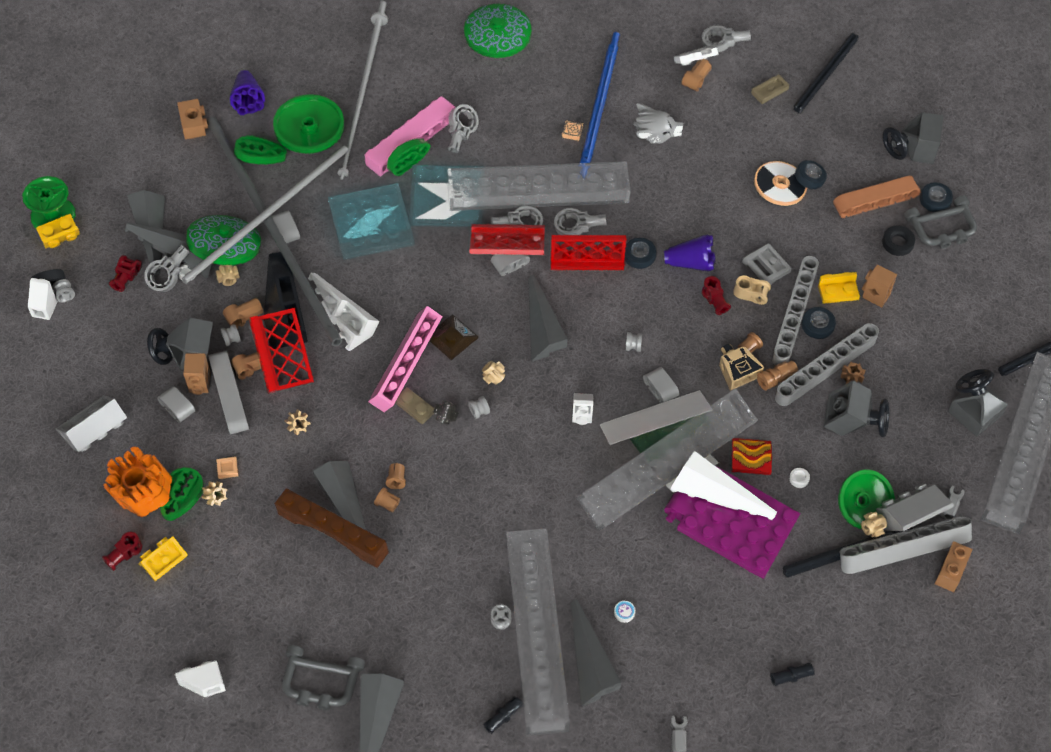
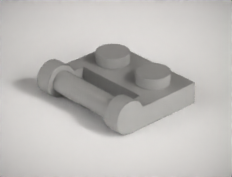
M769 243L747 255L742 260V263L746 267L748 266L760 280H765L771 285L773 282L789 274L792 269ZM755 260H758L761 263V265L770 273L769 276H766V274L757 266V264L754 262Z

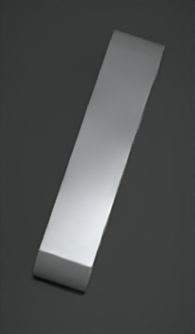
M227 350L208 355L230 435L249 430Z

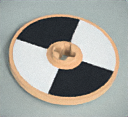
M781 161L763 164L758 168L754 177V184L758 193L764 199L776 205L788 206L798 203L805 196L807 188L797 181L795 177L796 167Z

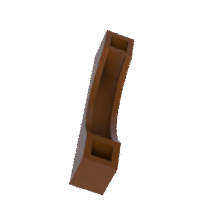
M287 488L274 503L278 515L294 524L309 526L325 533L344 545L361 560L376 568L379 567L389 553L385 540Z

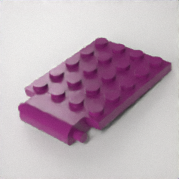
M719 467L717 468L774 509L777 513L773 520L758 514L752 515L750 512L741 509L734 510L707 502V499L695 496L693 498L683 492H674L664 508V512L668 514L666 517L668 522L672 523L674 519L681 521L677 527L678 531L762 579L765 578L801 514Z

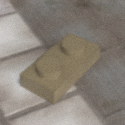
M778 74L753 88L751 94L761 104H764L789 90V84Z
M408 387L399 394L395 402L396 405L422 425L435 413V408Z

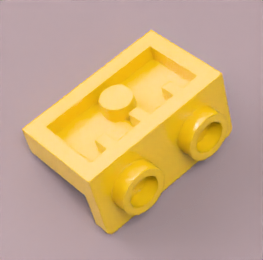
M71 214L36 227L45 249L48 247L55 248L60 245V242L65 240L72 241L77 238V235H80Z
M844 272L820 276L818 288L822 303L859 300L860 294L856 284L857 273Z
M173 536L169 540L165 537L156 544L158 548L155 551L151 552L149 549L140 556L142 561L138 564L143 566L154 581L158 580L188 556Z

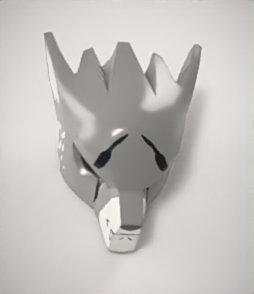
M637 103L636 106L640 117H637L636 122L633 124L639 130L636 134L640 139H646L650 143L655 144L663 143L671 137L682 134L683 123L675 122L670 114Z

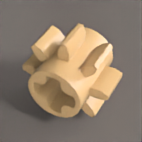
M220 265L219 270L215 271L218 283L222 282L225 286L235 284L236 279L240 278L237 266Z
M493 361L488 362L482 369L483 379L488 384L491 382L494 384L500 383L505 377V367L499 361L497 363Z
M298 409L296 413L292 414L289 412L288 419L284 420V422L289 424L287 430L292 431L294 429L296 435L299 434V431L307 432L305 428L307 425H310V422L306 420L308 415L306 413L301 415V411Z
M209 481V485L202 488L204 490L202 498L208 499V505L212 506L215 504L220 506L221 502L227 499L226 491L228 489L221 488L222 482L217 481L214 483Z
M871 512L864 515L865 520L861 522V526L866 535L871 534V537H878L885 534L883 529L887 527V522L882 514Z

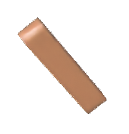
M906 176L839 195L834 199L833 204L840 217L846 218L845 216L857 215L862 213V211L867 212L878 209L879 206L881 208L895 204L894 202L899 203L909 200L911 197L916 198L921 193V190L912 176Z

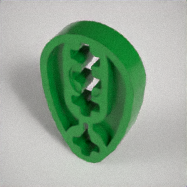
M242 136L238 138L234 148L237 158L252 164L280 163L285 161L287 153L286 149L279 144L256 136Z
M421 138L412 139L399 145L391 153L387 161V169L395 176H401L424 158L429 152L431 145Z
M185 467L170 473L172 482L169 501L160 507L161 514L165 520L172 521L184 515L197 503L203 494V479L196 470ZM190 475H192L193 480H192V479H189V480L187 481L188 488H187V487H184V488H183V494H184V495H183V496L180 495L179 497H177V496H176V493H180V492L182 491L180 485H185V484H186V478H185V477H190ZM167 509H174V512H170L169 514H167Z

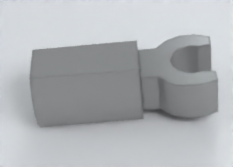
M951 486L948 492V499L953 503L954 507L941 513V517L947 520L955 518L960 500L965 493L962 489L960 494H955L953 492L955 486Z
M675 716L671 718V727L673 729L672 752H687L686 731L684 730L687 726L686 717H683V723L680 725L676 724Z

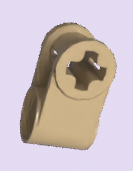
M743 275L737 278L733 293L737 298L764 305L768 301L767 293L771 289V284L765 280H758Z

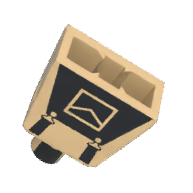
M726 344L721 348L724 355L721 356L719 366L730 391L757 379V374L763 371V365L746 347L734 350L731 344Z

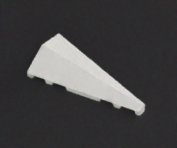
M310 273L308 279L315 282L317 286L315 289L316 294L322 295L324 300L321 303L332 324L338 325L341 331L339 332L340 337L345 338L348 344L345 348L351 351L372 337L379 321L319 275Z
M695 451L670 489L673 492L686 493L693 498L696 496L707 499V502L734 510L741 509L750 512L752 515L765 516L769 520H773L777 513Z

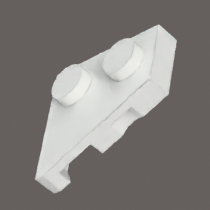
M703 47L674 56L675 63H681L684 66L691 64V61L694 60L698 61L718 55V51L715 47Z

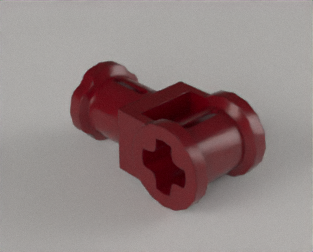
M122 255L115 268L116 275L109 282L110 287L120 292L124 291L127 281H133L134 277L141 270V260H132L126 255Z
M709 276L704 280L702 296L707 299L709 304H713L716 315L724 314L730 310L731 305L723 297L724 291L720 286V280L714 276Z
M126 532L122 535L121 540L114 545L115 549L107 556H102V559L114 571L116 566L124 559L128 561L132 556L142 551V543L135 532Z

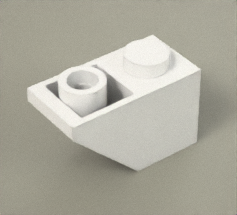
M31 278L28 309L31 316L50 320L57 304L50 281Z
M574 393L572 422L580 425L592 423L593 394Z
M206 661L201 666L184 668L180 672L175 673L179 685L203 697L226 691L217 661Z

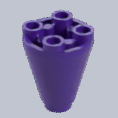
M240 71L230 94L231 106L239 115L262 110L265 102L264 92L249 71Z
M702 235L669 247V249L664 250L665 263L675 267L694 270H714L715 253L712 252V235Z

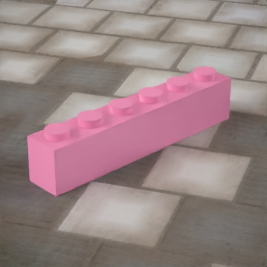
M442 96L432 101L428 107L419 111L415 117L407 120L403 126L394 130L390 136L381 140L373 149L368 150L365 154L366 166L381 177L389 171L387 169V161L391 153L399 145L417 138L429 140L449 124V114L455 106Z
M428 306L417 314L369 399V403L383 412L394 405L442 318L440 314Z

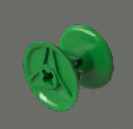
M45 176L31 181L25 187L22 194L23 202L28 209L32 210L30 216L34 228L68 214H71L74 220L76 216L75 207L67 200L68 187L64 181L57 177Z

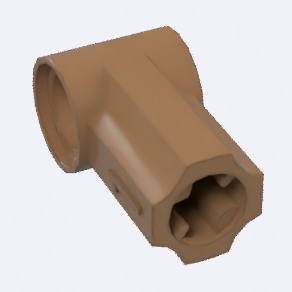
M706 59L698 60L692 70H688L685 73L682 85L698 92V88L702 87L704 78L711 70L712 65H710L709 61Z
M254 298L239 306L235 304L229 305L223 310V315L229 325L235 324L237 329L238 326H244L250 317L264 313L258 298Z
M257 352L248 356L240 354L231 360V364L241 380L246 379L245 377L247 376L251 377L254 371L261 369Z

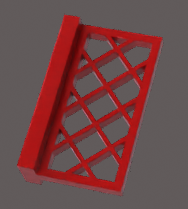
M472 224L470 254L544 255L545 225Z
M552 235L551 270H624L626 235ZM569 246L573 247L570 251L566 249ZM589 246V247H591L592 249L586 250V249H584V248H586V247ZM606 246L610 248L607 251L603 249Z
M295 308L250 317L249 322L268 394L313 383L314 380ZM292 313L293 323L290 327L280 321L283 315ZM270 318L276 322L272 331L264 328L262 320ZM278 324L288 329L283 338L273 333ZM290 331L298 336V341L295 345L285 340ZM271 335L281 341L276 350L268 345ZM283 342L293 348L288 357L278 352ZM295 349L303 355L300 364L290 359ZM276 354L286 359L281 368L273 364V358ZM287 361L298 366L293 375L283 370ZM299 368L307 372L309 379L301 381L294 376ZM281 372L291 378L288 384L279 386L277 378Z

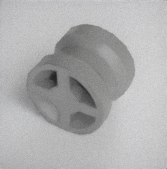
M67 279L58 280L52 286L57 301L61 303L72 300L75 296L71 283Z
M235 324L231 325L230 328L220 329L226 347L230 346L233 342H241Z
M627 332L625 351L633 349L641 352L642 333L635 335Z
M480 396L476 401H468V406L474 419H478L482 414H490V408L484 396Z
M503 604L493 607L491 610V624L493 627L501 630L506 629L511 624V610L509 607Z

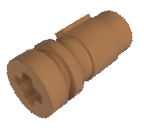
M792 360L789 362L784 361L773 369L769 368L758 373V383L766 391L798 371V367Z

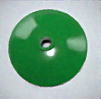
M859 470L850 474L843 481L838 494L841 514L850 525L863 530L861 522L865 520L864 515L877 512L876 508L883 506L882 502L888 499L895 500L889 481L882 474L873 470ZM859 497L862 498L861 504L858 501Z

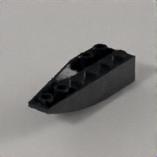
M281 252L271 253L268 258L264 315L295 308L303 341L307 343V334L293 273ZM292 313L283 315L280 321L290 327L293 323ZM270 318L264 320L266 329L272 331L276 322ZM278 324L273 333L283 338L288 329ZM290 331L285 340L295 345L298 341V336ZM271 335L269 345L273 349H277L281 341ZM283 342L280 348L288 347L289 345Z

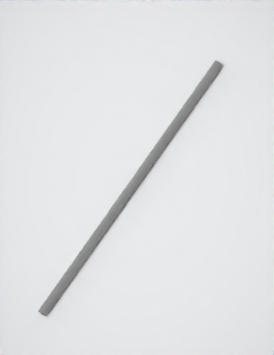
M343 146L183 276L182 281L187 284L347 153L348 148Z

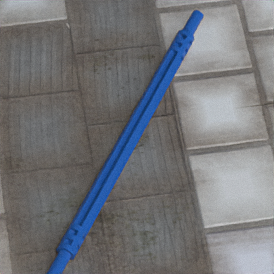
M618 32L613 33L611 44L608 45L580 160L579 180H585L587 168L591 163L618 51L617 44L620 36Z

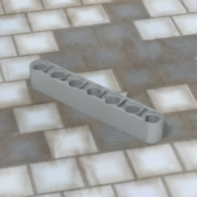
M806 256L802 260L774 349L772 362L775 366L790 360L817 273L819 262L816 257Z
M871 323L865 324L778 385L775 401L781 406L790 405L844 365L871 348L876 343L879 328Z
M965 516L955 517L844 547L840 550L841 570L844 573L853 574L949 548L953 541L959 544L970 542L972 540V521L969 517Z

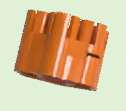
M131 447V451L135 454L134 457L127 450L124 454L125 460L122 457H115L117 463L113 459L108 462L107 469L110 475L105 480L107 483L104 484V488L123 509H127L138 517H145L169 501L172 476L154 455L144 454L138 447Z

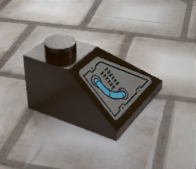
M452 314L436 327L429 341L450 360H453L479 337Z

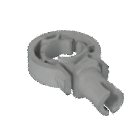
M715 25L708 27L702 33L703 47H715L718 52L734 46L735 42L751 41L750 29L734 31L732 28ZM711 34L712 36L718 35L722 37L720 42H714L713 45L709 39Z
M459 105L453 108L449 114V132L452 139L448 150L458 153L462 140H467L470 133L474 132L478 127V115L469 105ZM460 113L467 115L468 119H472L468 127L459 121L458 116Z
M521 206L515 211L508 212L507 217H491V224L524 225L520 218L522 216H529L530 213L531 218L534 219V225H542L543 216L538 209L532 206Z
M566 208L555 216V229L559 235H581L583 232H589L591 227L607 226L606 214L589 216L587 211L581 212L575 208ZM564 217L566 219H575L577 221L576 225L573 228H566L565 231V227L562 226V223L565 221Z
M181 244L171 257L164 255L161 260L150 263L145 270L146 284L157 292L170 291L176 285L178 274L182 270L179 267L180 263L190 251ZM165 268L168 273V279L164 282V285L157 284L151 273L155 274L158 269Z

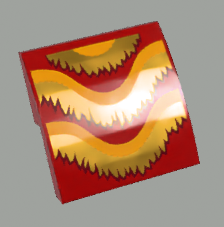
M732 438L731 472L771 475V441Z

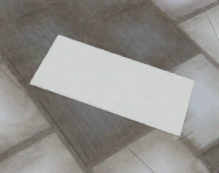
M699 390L600 424V427L609 445L713 409Z

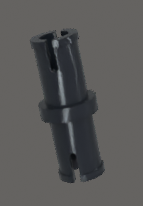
M810 662L797 667L789 666L786 670L770 673V679L773 686L790 681L794 683L798 679L813 676L815 674L814 667Z
M513 696L503 707H498L496 713L483 723L484 728L490 734H493L504 722H509L510 717L523 707L521 700Z

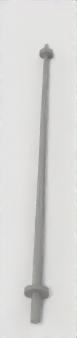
M380 1L378 12L373 13L371 16V22L375 25L347 145L348 152L345 154L343 167L338 169V175L341 180H343L344 176L347 177L349 173L346 166L381 26H385L388 22V17L384 14L386 8L385 1Z

